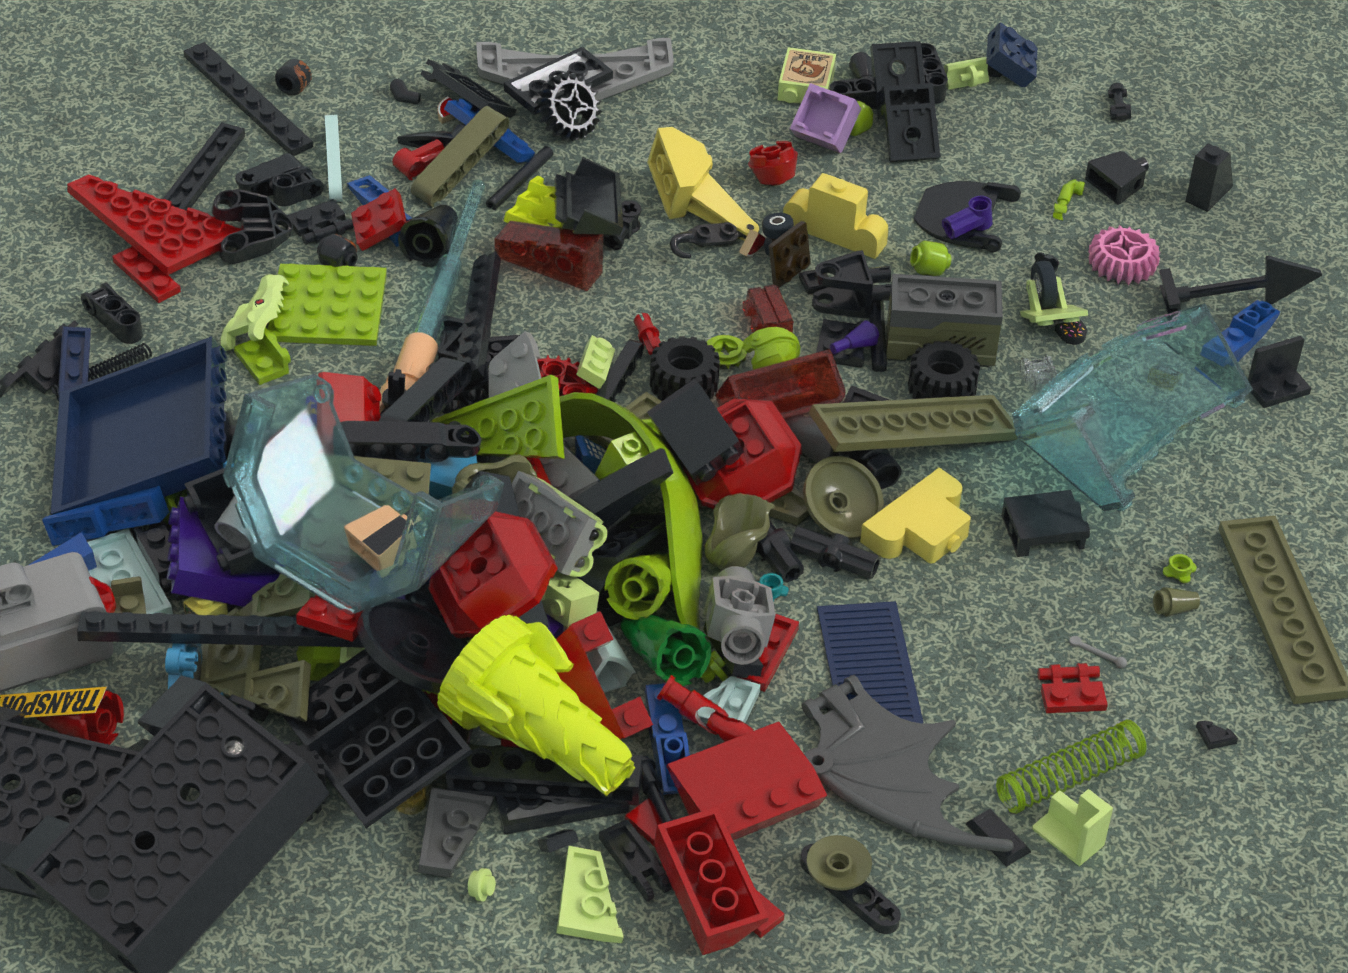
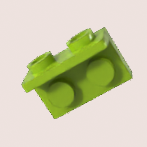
M266 327L261 340H249L234 346V353L259 385L289 374L288 364L291 363L290 355L286 348H282L278 344L275 334L272 331L269 332Z

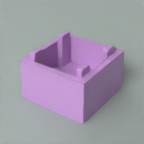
M810 83L790 130L800 139L841 153L861 111V107L853 98Z

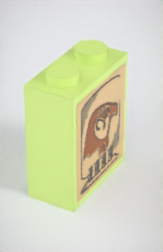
M788 47L779 80L777 100L801 104L810 83L829 90L835 72L836 54Z

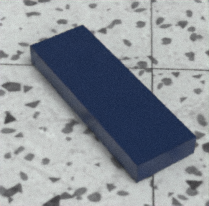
M63 326L58 401L60 392L88 382L91 328Z

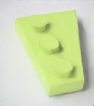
M568 846L556 933L602 942L622 943L624 937L622 929L619 928L617 923L615 903L612 902L610 897L609 881L601 851Z

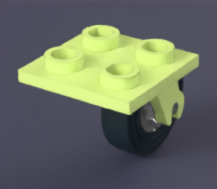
M1040 261L1032 265L1031 280L1026 281L1030 310L1020 311L1021 317L1029 319L1031 323L1044 326L1054 324L1053 320L1063 319V322L1080 321V316H1088V310L1066 304L1061 278L1056 277L1054 268L1049 261Z

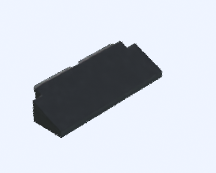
M582 157L574 174L567 171L564 176L556 174L554 178L555 195L557 196L555 199V219L561 222V229H573V234H621L623 230L620 173Z

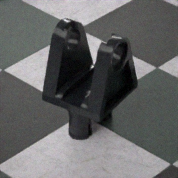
M863 250L821 262L815 267V277L818 280V284L828 287L815 292L813 295L812 306L818 312L865 319L870 317V309L873 302L889 301L891 284H873L891 282L890 266L868 268ZM824 273H831V274H833L834 276H833V277H825V276H823L822 274H824ZM828 299L831 303L824 304L818 301Z

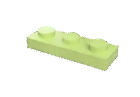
M592 335L586 344L576 375L600 389L606 381L615 348L607 340L596 338Z

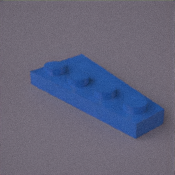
M465 99L449 100L444 110L465 125L481 110ZM509 128L494 144L495 147L516 162H528L535 155V152L528 144L517 137Z

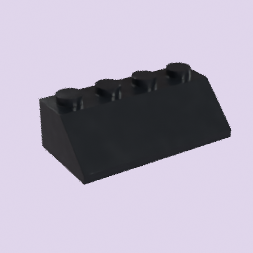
M665 513L632 514L609 529L606 541L592 552V568L586 575L577 578L599 593L604 592L607 575L616 564L628 558L654 554L666 545L668 537Z

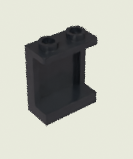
M1071 490L1004 498L1001 516L1017 557L1029 556L1030 546L1073 540H1075L1079 550L1084 549L1086 539L1090 537V528L1088 522L1083 520L1081 505L1079 501H1075Z

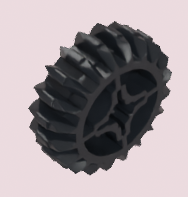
M561 73L559 76L555 75L550 80L544 82L543 88L537 93L540 98L535 103L541 108L537 109L535 113L542 114L543 118L539 122L547 124L545 131L553 130L552 137L560 136L561 141L582 139L588 133L593 132L594 126L600 121L596 116L602 112L597 108L602 101L595 99L598 92L591 91L592 83L584 84L585 77L577 78L576 73L569 75ZM564 89L561 98L555 99L557 91ZM582 115L579 124L573 125L574 120H576V116Z

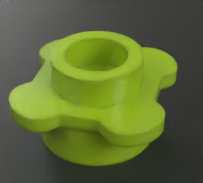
M1176 554L1170 557L1169 565L1163 568V574L1166 577L1179 579L1181 583L1190 582V575L1197 568L1191 558L1183 554Z

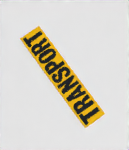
M107 687L0 695V706L23 711L25 713L24 718L96 713Z

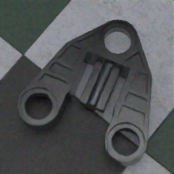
M241 189L225 190L220 192L213 201L211 212L216 219L220 221L241 222V231L227 235L221 243L219 256L226 263L236 264L271 253L291 235L293 229L292 221L265 195ZM219 204H226V205H228L230 208H228V209H220V208H218V205H219ZM278 225L285 227L286 230L280 228ZM231 246L235 247L238 251L228 252L225 248Z

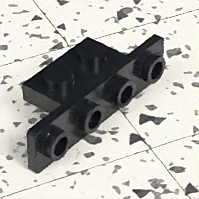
M74 320L68 326L62 324L54 332L53 336L55 338L52 341L44 340L36 348L35 352L37 354L34 357L26 356L18 364L17 368L19 370L16 373L8 372L0 380V398L23 377L44 394L52 387V384H56L59 381L63 326L77 327L78 323Z

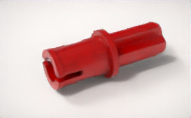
M642 313L644 321H642L638 314L634 318V324L639 332L638 338L640 342L644 343L648 354L652 355L654 348L659 347V343H661L659 330L653 326L649 314Z

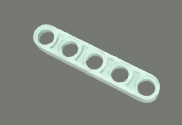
M325 115L329 200L334 199L335 202H343L337 115Z

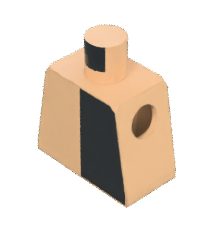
M385 505L345 525L344 530L349 547L385 578L417 549L418 541L415 528L421 525L424 520L416 508H411L403 515H400L391 506Z

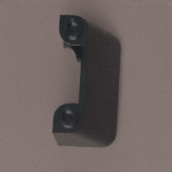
M252 458L185 483L188 495L183 497L185 506L189 514H196L218 554L216 559L222 572L228 571L231 576L281 574L285 570L291 572L303 563V560L300 558L297 533L291 524L284 526L280 518L260 534L252 547L245 550L228 543L215 529V523L235 496L232 493L234 488L241 480H246L250 475L249 467L254 462Z

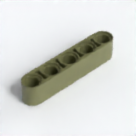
M489 106L483 107L415 179L411 187V194L434 207L433 204L443 200L504 135L509 126V118Z

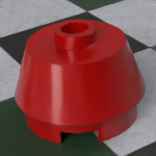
M776 141L775 146L764 148L763 145H760L749 151L750 161L748 165L760 184L780 185L795 176L798 152L793 148L792 142Z

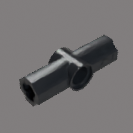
M770 521L768 534L758 542L755 553L758 552L763 558L761 561H767L774 572L783 581L788 583L798 579L804 573V566L792 551L790 540L783 528L776 529Z
M797 527L790 542L792 551L817 559L821 567L833 568L834 572L844 569L873 579L880 564V555L853 546L849 538L838 533L827 537L803 527Z

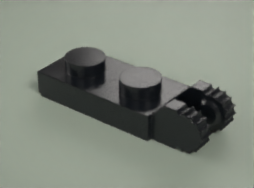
M628 819L599 832V840L632 884L635 883L636 888L646 902L654 898L653 889L646 880V877L650 875L653 876L654 881L663 893L671 890V883L660 867L659 860Z

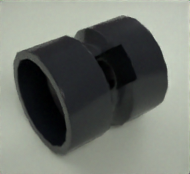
M888 449L856 450L851 453L850 458L864 465L874 475L881 489L893 486L899 480L902 469L894 457L890 455Z

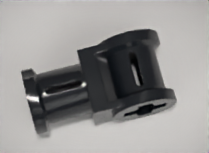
M631 200L622 202L623 230L620 235L602 234L601 240L606 247L619 250L623 247L625 238L630 239L633 233L640 230L641 224L638 217L641 214V206L639 203Z

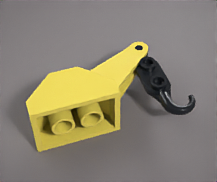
M674 127L658 128L647 163L669 219L685 217L689 211L711 223L697 225L687 232L675 234L670 241L672 252L680 258L689 259L691 254L682 252L678 248V244L689 242L700 247L733 244L738 238L745 241L751 230L758 232V224L710 176L709 170L712 169L713 165L712 157L707 153L704 144Z

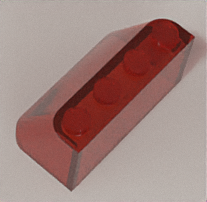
M831 349L729 376L717 391L715 397L719 407L732 399L772 401L786 421L808 415L813 404L841 403L846 391Z

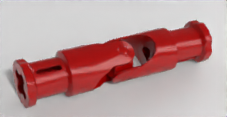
M672 675L657 696V699H664L678 708V713L704 730L715 735L719 734L724 742L754 731L753 728L741 720L729 718L724 709L697 691H690L677 683ZM701 707H710L715 710L710 715L707 724L701 721L698 716V710Z

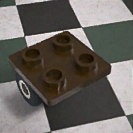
M773 213L766 216L762 221L763 234L767 237L764 241L765 253L770 257L773 287L776 289L790 282L795 275L807 269L811 264L807 223L800 221L794 226L793 218L786 213Z

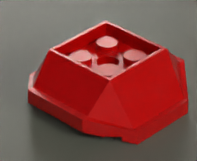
M732 399L718 407L717 410L740 441L744 453L740 455V458L735 463L724 466L717 471L711 480L701 482L699 485H696L686 472L692 489L702 506L714 509L719 500L737 493L755 495L771 503L791 492L795 482L802 447L774 403L763 400Z
M486 509L436 544L435 553L432 555L429 590L451 634L456 638H473L493 620L504 615L517 616L519 618L539 604L547 590L550 578L554 577L558 567L531 520Z

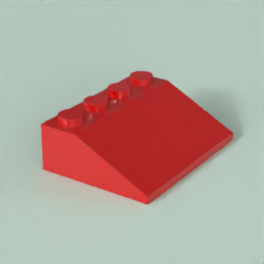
M779 721L671 762L666 766L688 814L692 815L718 807L733 840L819 807L827 797V793L813 765Z

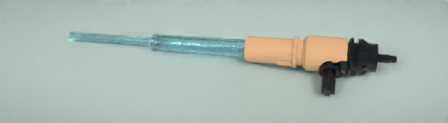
M474 180L450 249L448 250L449 252L442 255L439 259L414 331L405 338L394 371L388 373L386 383L381 386V416L426 373L427 367L434 363L438 352L436 339L462 268L460 255L485 189V183L482 180Z

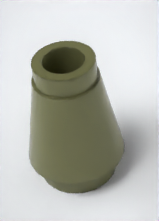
M1163 587L1161 590L1156 591L1153 596L1155 612L1157 614H1164L1165 617L1198 609L1200 605V597L1197 592Z

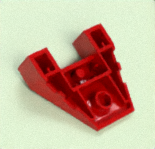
M601 611L571 624L556 639L565 651L568 660L574 664L570 672H557L560 679L577 694L580 702L602 718L600 723L620 740H624L651 727L653 723L641 697L611 709L586 655L609 644L613 640Z

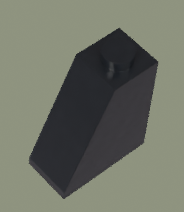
M1209 143L1195 155L1185 201L1206 212L1233 187L1230 153Z

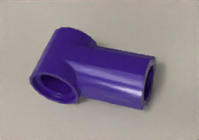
M975 196L968 202L969 207L942 219V227L946 235L952 240L972 229L978 231L989 229L993 224L992 201L990 198Z

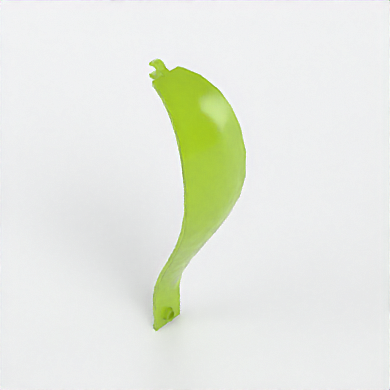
M573 392L560 396L563 438L577 435H594L617 439L636 432L649 453L660 448L665 449L674 473L662 482L660 487L664 501L671 582L676 610L681 624H689L700 630L699 596L703 536L697 499L680 461L661 436L628 409L592 393ZM716 650L711 652L710 663L707 670L701 676L705 683L712 681L715 675L722 682L729 678L722 669L725 663Z

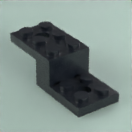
M921 41L872 44L870 51L878 120L885 119L889 161L939 159L941 156L933 83H925ZM894 62H899L903 65V74L894 73L892 70ZM908 129L917 131L919 135L917 141L913 142L907 138L906 132Z

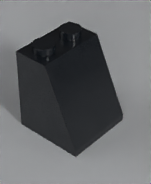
M696 379L687 383L647 412L658 434L678 458L696 485L711 480L718 470L726 465L735 463L740 458V455L744 453L740 441Z

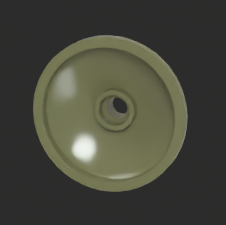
M843 456L827 457L815 464L805 478L803 496L806 508L816 524L831 535L838 533L849 539L860 538L862 524L884 508L883 494L878 481L864 465L851 458Z

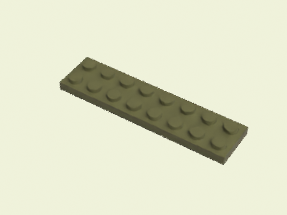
M994 395L813 404L809 411L810 416L835 452L1017 440L1021 433L1020 429Z
M1276 516L1220 521L1218 530L1293 704L1348 698L1347 673Z

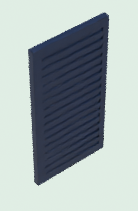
M896 601L817 606L832 686L835 684L839 686L844 683L845 678L855 675L865 691L883 708L899 718L911 722L924 723ZM852 694L846 695L848 700H851L854 697H856Z

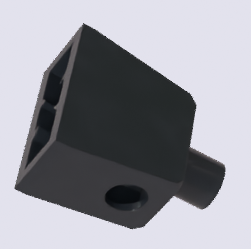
M1119 151L1088 161L1085 180L1119 205L1143 187L1149 164L1143 157L1134 160L1125 152Z

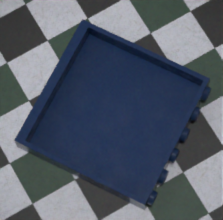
M212 336L60 392L51 515L160 486L163 496L166 497L185 490V483L223 469V463L226 462L224 454V442H226L224 402L227 400L225 392V382L227 381L225 362H227V354L222 346H218Z

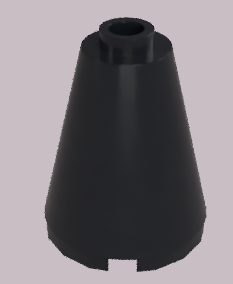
M439 205L406 221L398 236L400 250L410 261L424 262L421 266L434 267L440 264L446 258L458 222L456 211L448 205Z

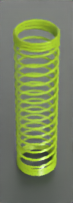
M1126 719L1117 723L1114 727H1108L1106 731L1092 734L1081 742H1075L1073 745H1068L1065 749H1059L1056 753H1051L1048 756H1043L1040 760L1033 761L1032 764H1026L1023 768H1017L1015 772L1010 771L1008 774L1005 773L999 776L996 783L998 796L1003 803L1009 799L1012 800L1008 789L1009 783L1015 792L1018 807L1013 805L1014 808L1011 807L1008 810L1013 814L1020 813L1025 809V806L1031 808L1034 802L1039 804L1042 798L1048 800L1050 794L1053 796L1059 790L1065 792L1067 787L1073 789L1075 783L1081 785L1083 780L1090 781L1092 776L1098 777L1100 772L1105 774L1108 769L1114 770L1116 765L1122 766L1124 761L1131 762L1132 758L1138 759L1143 757L1147 749L1144 734L1135 722ZM1124 727L1135 738L1139 753L1132 751L1130 742L1125 736ZM1115 730L1117 731V738L1114 735ZM1107 734L1112 737L1115 750L1118 751L1117 745L1119 746L1122 754L1121 763L1117 762L1114 750L1106 740ZM1098 738L1104 741L1105 749L1109 755L1111 751L1112 759L1114 760L1113 767L1108 765L1105 752L1098 744ZM1090 742L1096 745L1099 757L1102 759L1103 755L1105 759L1106 769L1104 771L1100 769L1099 761L1090 748ZM1082 745L1088 749L1091 761L1094 762L1095 759L1098 768L1097 774L1092 773L1090 763L1082 752ZM1124 746L1126 748L1127 746L1129 747V760L1125 759L1124 751L1122 749L1124 748ZM1074 749L1080 753L1083 765L1086 766L1087 763L1090 773L1088 778H1085L1081 765L1074 756ZM1066 753L1071 756L1075 769L1078 770L1079 768L1080 782L1075 780L1072 767L1066 760ZM1057 757L1063 760L1066 772L1069 774L1071 772L1073 779L1071 786L1067 784L1065 774L1057 762ZM1044 759H1047V764H1045L1042 761ZM1049 760L1055 764L1058 776L1061 777L1062 774L1065 784L1064 789L1059 788L1055 774L1049 767ZM1041 764L1047 768L1049 778L1055 781V793L1050 791L1049 783L1041 772ZM1033 768L1039 772L1041 782L1047 786V797L1042 795L1041 788L1033 776ZM1024 771L1030 775L1033 786L1036 789L1038 788L1040 796L1038 801L1033 798L1031 788L1024 779ZM1016 775L1022 780L1025 791L1030 793V805L1026 803L1024 791L1017 781Z

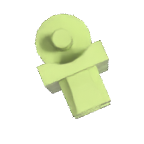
M987 57L945 64L944 70L948 78L947 88L950 90L966 86L975 87L978 84L989 82L988 64H986Z

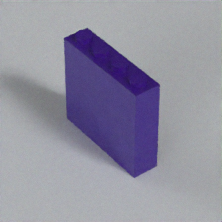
M180 497L177 508L172 507L169 516V525L172 526L168 537V543H171L168 561L171 562L167 573V580H172L171 593L244 607L253 600V594L268 583L278 579L280 574L231 576L228 571L222 572L216 559L218 554L196 514H189L183 497Z

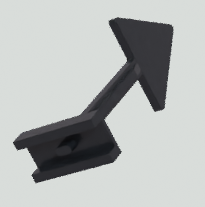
M1273 256L1265 257L1264 276L1196 287H1188V285L1175 287L1170 268L1159 270L1163 284L1160 285V290L1170 323H1181V303L1188 302L1193 298L1265 288V302L1274 304L1322 276L1320 269Z

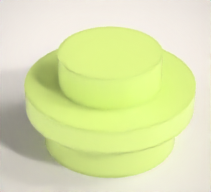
M481 868L479 871L474 870L470 874L468 893L471 897H475L477 901H485L487 896H491L494 893L496 881L489 869Z

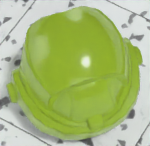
M768 327L759 329L745 338L742 349L747 353L755 351L751 364L753 370L766 381H776L786 377L795 368V361L800 355L801 346L795 334L787 329Z

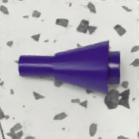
M865 320L847 334L844 339L830 344V349L833 354H836L848 348L875 346L878 342L879 331L873 323L871 324Z

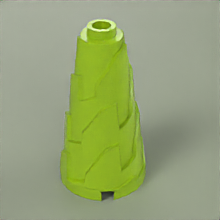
M669 553L628 558L616 564L609 571L605 581V591L608 590L609 598L607 600L618 614L625 618L638 620L639 617L650 616L660 608L663 601L669 596L670 590L673 589Z

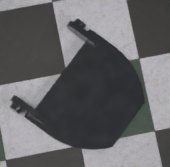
M954 181L938 184L925 190L914 216V221L922 230L938 240L951 244L981 248L994 253L999 251L1002 246V240L998 236L984 234L985 230L978 231L972 229L951 240L942 227V219L969 207L968 202L975 196L990 198L993 212L997 199L1016 202L1021 196V191L1015 185L993 182Z

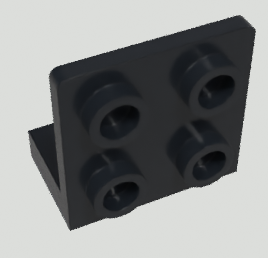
M1302 336L1285 339L1255 350L1246 388L1263 408L1310 394L1311 387L1297 372L1305 341Z

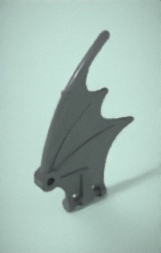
M855 675L845 678L844 683L839 686L835 684L819 693L818 698L814 700L810 698L801 704L805 715L809 719L814 720L820 729L818 747L808 750L804 755L813 765L821 783L843 800L890 826L911 833L912 837L915 838L919 836L951 845L1008 852L1013 849L1014 845L1011 840L976 836L959 830L947 822L940 811L944 800L959 790V784L946 781L933 774L928 767V760L938 743L955 727V720L932 724L911 722L899 718L877 703L865 691ZM852 694L856 697H854L851 700H848L846 695ZM823 708H826L829 711L825 715H823L820 711Z

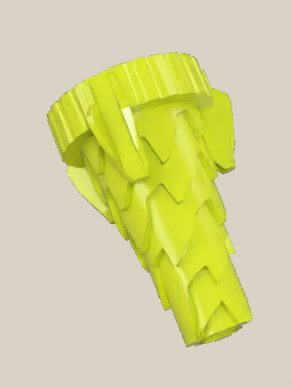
M504 615L493 620L489 625L481 629L463 648L441 684L437 698L439 709L464 729L470 730L479 726L485 733L512 741L517 746L536 753L544 760L545 758L550 759L576 779L588 781L606 796L617 789L626 778H630L635 769L634 762L631 760L632 754L626 744L600 723L602 718L580 702L577 694L560 679L557 672H570L574 664L568 660L565 651L548 628L541 622L526 624L517 616L513 617L511 615Z

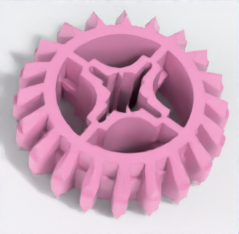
M1120 225L1117 229L1109 226L1108 230H1101L1099 234H1096L1088 251L1089 264H1092V271H1098L1099 277L1107 275V281L1112 280V278L1116 279L1117 284L1121 280H1125L1128 286L1132 280L1137 284L1142 279L1147 281L1150 275H1154L1160 260L1159 246L1156 245L1155 239H1150L1148 233L1142 234L1140 229L1135 231L1131 227L1126 229Z

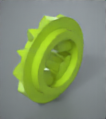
M718 335L707 341V345H712L715 348V352H718L720 366L725 365L729 369L733 364L739 367L741 361L746 360L747 352L742 349L743 341L737 337ZM723 347H725L729 355H724L722 352Z

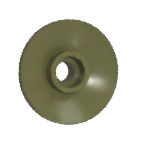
M832 835L818 840L811 846L807 854V869L812 878L826 888L850 890L860 886L867 880L872 869V858L867 848L859 841L848 836Z

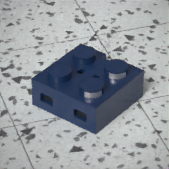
M1000 22L988 34L986 64L1020 87H1026L1037 77L1036 60L1038 48L1032 41L1024 39L1013 28L1007 27Z

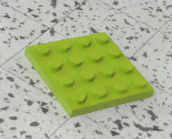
M280 264L278 275L284 276L289 285L285 287L282 285L283 291L280 293L284 298L281 301L283 307L279 308L281 313L277 314V318L269 321L268 331H272L275 334L278 342L377 346L387 268Z

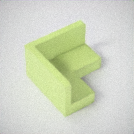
M1089 789L1080 795L1078 804L1059 790L1051 797L1048 813L1037 821L1032 829L1078 866H1081L1105 845L1113 807Z

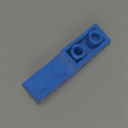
M1256 300L1235 315L1227 329L1204 344L1202 354L1223 365L1228 363L1235 365L1267 333L1279 317L1280 311L1273 308L1267 302Z
M666 683L645 685L647 710L653 723L648 729L657 775L662 783L663 795L678 793L666 767L667 764L690 756L687 734L684 732L682 716L678 713L679 709L664 699H657L658 694Z

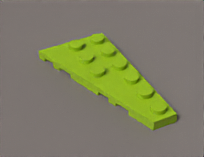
M553 375L511 389L431 421L443 424L457 421L461 425H468L475 429L481 437L480 451L476 456L509 457L520 454L526 458L565 459L558 378Z

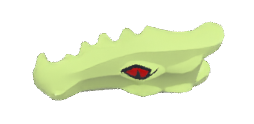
M268 274L262 277L260 285L249 303L238 307L234 317L224 327L221 335V346L225 351L234 349L236 336L248 332V336L252 341L263 338L267 323L277 318V314L281 313L279 308L283 307L281 301L284 298L280 292L283 291L282 285L284 287L289 285L284 276Z

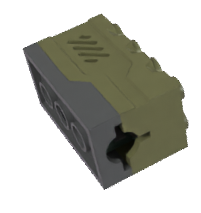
M892 274L886 323L887 359L906 360L908 356L915 354L919 347L923 348V345L926 343L933 344L934 341L943 343L950 341L952 344L958 343L963 345V348L970 349L972 351L971 354L976 355L978 358L977 362L980 365L995 366L1003 319L1002 281Z

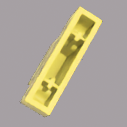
M822 173L809 190L805 188L797 190L784 206L783 213L793 218L794 226L800 221L806 222L808 234L852 251L863 250L864 255L874 259L878 257L887 245V222L879 215H866L868 190L843 179Z
M941 468L936 469L863 523L860 543L877 555L887 559L898 557L902 553L903 546H906L931 564L935 563L949 551L955 552L960 547L962 541L968 537L971 520L967 513L959 509L962 494L961 483Z

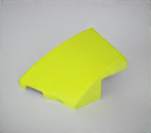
M536 176L529 181L527 190L517 197L515 206L506 211L503 221L551 240L561 228V222L555 219V199L557 197L555 195V186L544 185V178Z

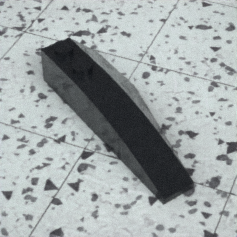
M660 448L570 494L568 497L603 521L602 525L608 529L674 472L665 449Z

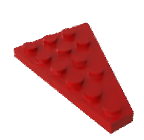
M89 174L67 184V192L166 275L172 274L218 252L223 239L227 235L241 231V228L226 224V221H220L208 213L190 207L186 211L171 206V201L158 199L153 195L135 189L131 193L119 189L116 183L103 181L101 178Z

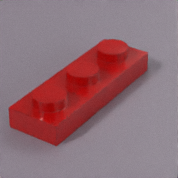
M134 247L125 249L112 256L113 262L157 303L181 292L178 283L162 272Z
M775 614L768 645L764 647V651L759 657L763 664L761 676H748L741 679L760 684V691L765 692L799 629V621Z

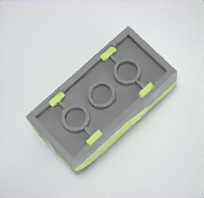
M518 471L512 482V487L515 492L519 514L521 517L528 518L534 523L558 567L557 571L572 577L586 575L593 565V550L602 546L607 538V529L602 525L603 521L546 481Z

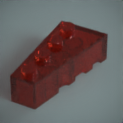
M509 221L494 238L495 251L502 260L588 291L603 273V234H573V230Z

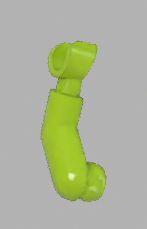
M1073 179L1062 186L1057 203L1054 205L1053 218L1063 220L1062 214H1066L1067 205L1073 194L1083 195L1085 182Z

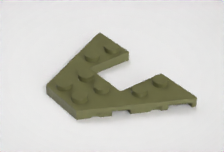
M313 551L309 552L307 560L291 572L287 570L282 572L276 581L268 583L253 594V600L240 610L237 608L233 609L227 615H257L263 617L296 615L311 597H315L319 557ZM203 644L200 681L206 682L219 693L223 692L225 697L230 698L231 694L255 703L259 708L303 722L307 721L311 665L308 662L301 660L259 671L261 645Z

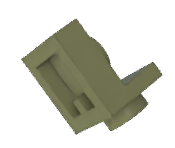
M141 577L111 581V589L116 602L115 613L131 612L146 614Z

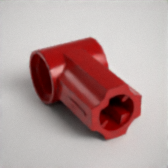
M437 139L413 151H410L408 148L400 149L393 157V166L412 181V178L420 175L444 149L443 143Z

